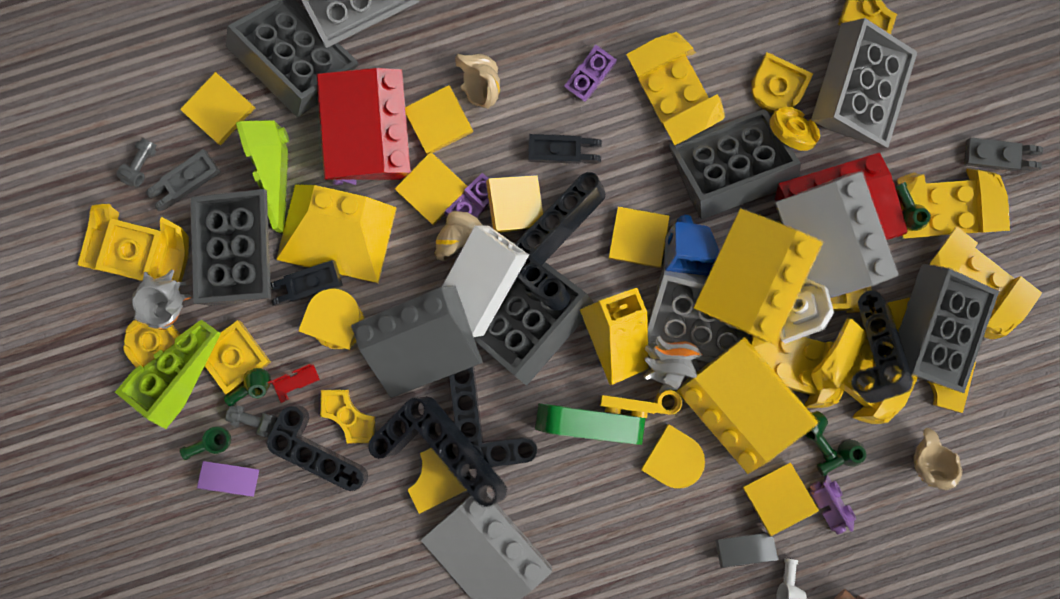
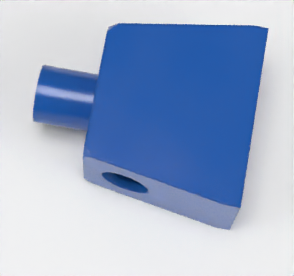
M690 215L678 217L677 222L674 223L665 238V270L708 276L720 252L711 229L705 225L693 224Z

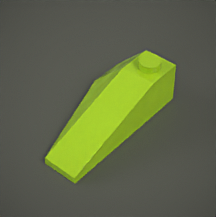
M274 120L236 122L246 157L249 156L252 163L256 166L252 173L260 189L267 190L268 218L272 229L278 233H283L285 227L288 166L286 143L289 142L286 129L284 127L281 128Z
M201 319L178 336L174 344L164 352L160 350L154 354L155 359L144 367L140 365L135 368L115 393L146 419L167 429L184 408L221 333Z

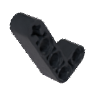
M872 290L867 291L860 296L858 307L876 366L857 372L853 376L851 383L853 389L864 401L877 403L907 393L912 388L913 378L891 308L880 293ZM885 327L882 332L877 333L881 328ZM893 350L889 356L884 357L888 351ZM901 374L897 380L891 381L895 375ZM873 383L870 389L864 390L868 384Z
M290 406L282 410L267 439V447L271 453L347 491H356L366 484L368 480L366 468L302 436L310 418L306 408L303 406ZM292 411H296L300 415L297 425H293L290 422L289 416ZM280 435L285 436L288 444L285 449H281L277 444ZM303 447H308L311 450L312 456L309 461L304 460L301 456ZM328 458L332 459L336 464V469L333 473L325 469L324 464ZM342 471L347 474H352L356 472V478L359 479V481L352 483V477L347 474H343L340 477L338 476L341 474Z

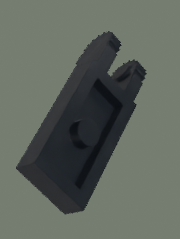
M529 134L528 162L600 163L601 156L597 154H581V146L585 148H599L602 146V141L600 139L581 138L582 136Z
M331 260L300 270L271 282L270 290L275 291L286 287L288 294L275 297L271 302L273 306H278L314 296L323 290L342 287L343 284L336 261Z

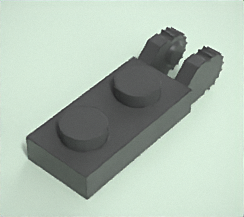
M969 138L966 140L964 165L1009 171H1039L1042 169V163L1022 161V154L1040 155L1043 153V147L1023 145V143Z
M202 149L162 176L159 182L147 189L146 194L149 198H154L167 189L169 194L155 204L158 211H163L221 173L208 152Z

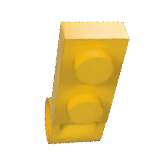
M665 390L656 395L654 403L601 395L599 405L605 406V412L621 414V409L632 410L631 416L647 418L648 413L668 415L677 413L682 407V399L677 392ZM669 394L674 398L675 403L671 409L666 410L661 402L662 398Z

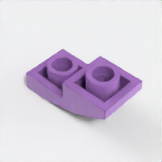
M595 45L564 87L586 102L617 60Z
M481 173L464 190V193L445 210V215L448 216L452 211L468 212L478 218L489 206L486 180L489 178Z
M203 461L197 488L254 497L259 470Z

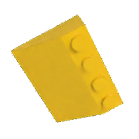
M739 209L693 308L767 343L775 344L823 241L794 228Z
M745 337L697 371L696 378L689 377L677 390L680 396L747 474L768 463L818 424V421Z

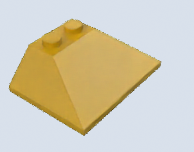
M295 185L276 260L308 268L334 260L337 263L340 275L379 283L397 208L366 196L317 185Z

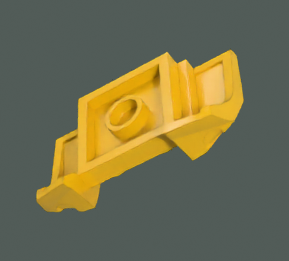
M677 32L657 37L626 54L647 98L674 146L725 118L721 98L718 94L711 98L708 97L687 58L696 53L694 48Z
M966 168L970 179L967 181L926 184L925 175L915 172L897 178V185L906 182L914 203L924 206L930 213V221L925 228L919 231L908 230L907 234L902 235V239L950 235L956 227L965 233L1010 231L1008 195L1001 176L989 171ZM899 198L901 210H903L904 206ZM918 212L916 216L919 222L922 220V214L920 212Z
M111 204L91 206L87 232L78 260V266L143 281L144 272L156 279L165 276L172 269L174 270L172 281L182 282L188 261L189 236L181 227L161 217L159 231L119 221V212Z
M956 227L929 265L953 269L998 290L999 293L984 338L993 340L1004 337L1026 318L1042 292L1021 276L1013 278L975 248L978 242Z
M849 318L846 320L827 356L813 370L811 374L817 390L838 388L840 386L864 407L854 414V419L870 424L888 423L905 406L917 381V377L912 376V388L905 394L877 403L864 401L853 389L851 381L857 372L876 365L869 341L866 339V331ZM901 374L895 375L891 381L897 380ZM873 383L868 384L864 390L870 389Z
M779 335L776 343L771 344L752 336L750 344L786 386L791 390L810 395L805 403L806 408H827L839 402L844 393L840 386L838 388L817 390L811 375L813 370L827 356L835 342L825 343L802 337L785 344Z

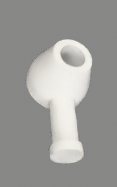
M784 558V582L778 587L776 599H807L806 593L794 586L798 560Z

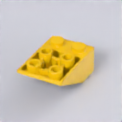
M638 288L611 296L580 309L609 385L649 369V364L644 359L648 357V352L645 350V347L648 346L647 311Z

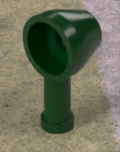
M906 182L896 185V192L904 206L902 213L907 230L919 231L925 228L930 221L929 211L924 206L914 203ZM918 212L922 214L920 222L916 218Z
M261 368L247 371L243 378L244 385L231 394L225 395V403L229 407L234 406L236 402L248 394L252 398H262L271 383L268 384L271 381L269 372Z
M814 411L811 414L818 421V424L804 435L815 442L823 453L824 459L829 461L837 455L835 449H832L823 436L828 420L821 412Z
M223 427L209 428L204 433L202 441L180 448L181 457L184 460H188L191 456L206 450L212 454L222 453L231 444V434ZM219 435H222L224 437V442L222 444H220L217 440Z
M845 440L839 445L837 456L829 461L817 464V468L822 476H826L828 472L843 464L850 467L859 466L866 459V450L856 440ZM857 449L859 456L854 459L853 451Z

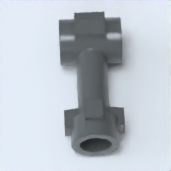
M144 138L140 142L137 141L135 147L139 150L130 166L127 164L121 165L117 171V177L121 179L120 181L131 187H139L145 179L144 173L140 172L148 155H155L157 145Z
M236 405V407L230 406L226 414V421L231 422L230 425L236 427L240 423L257 428V435L269 437L278 419L277 416L262 413L260 418L245 413V407Z

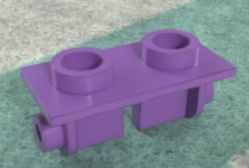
M826 475L822 485L819 481L811 484L810 493L819 509L828 505L831 508L822 513L831 531L841 534L846 531L845 526H848L850 532H852L856 517L852 508L849 505H844L841 499L842 491L837 482H831L829 476Z

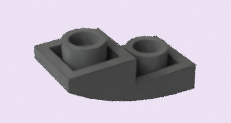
M768 533L715 540L720 568L778 560L774 537H770Z

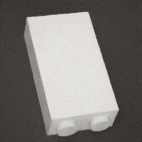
M475 225L442 286H456L473 337L485 334L529 254L490 226Z

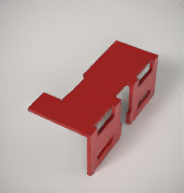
M308 364L292 371L291 373H297V375L292 377L286 374L268 382V384H273L281 403L289 400L286 393L320 380L314 364Z

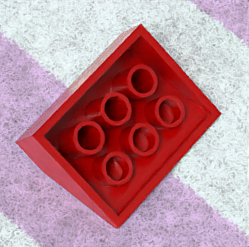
M370 68L317 74L324 179L402 180L411 173L402 69Z
M880 152L778 184L775 195L776 202L846 174L862 171L886 240L905 235L908 232L892 175Z

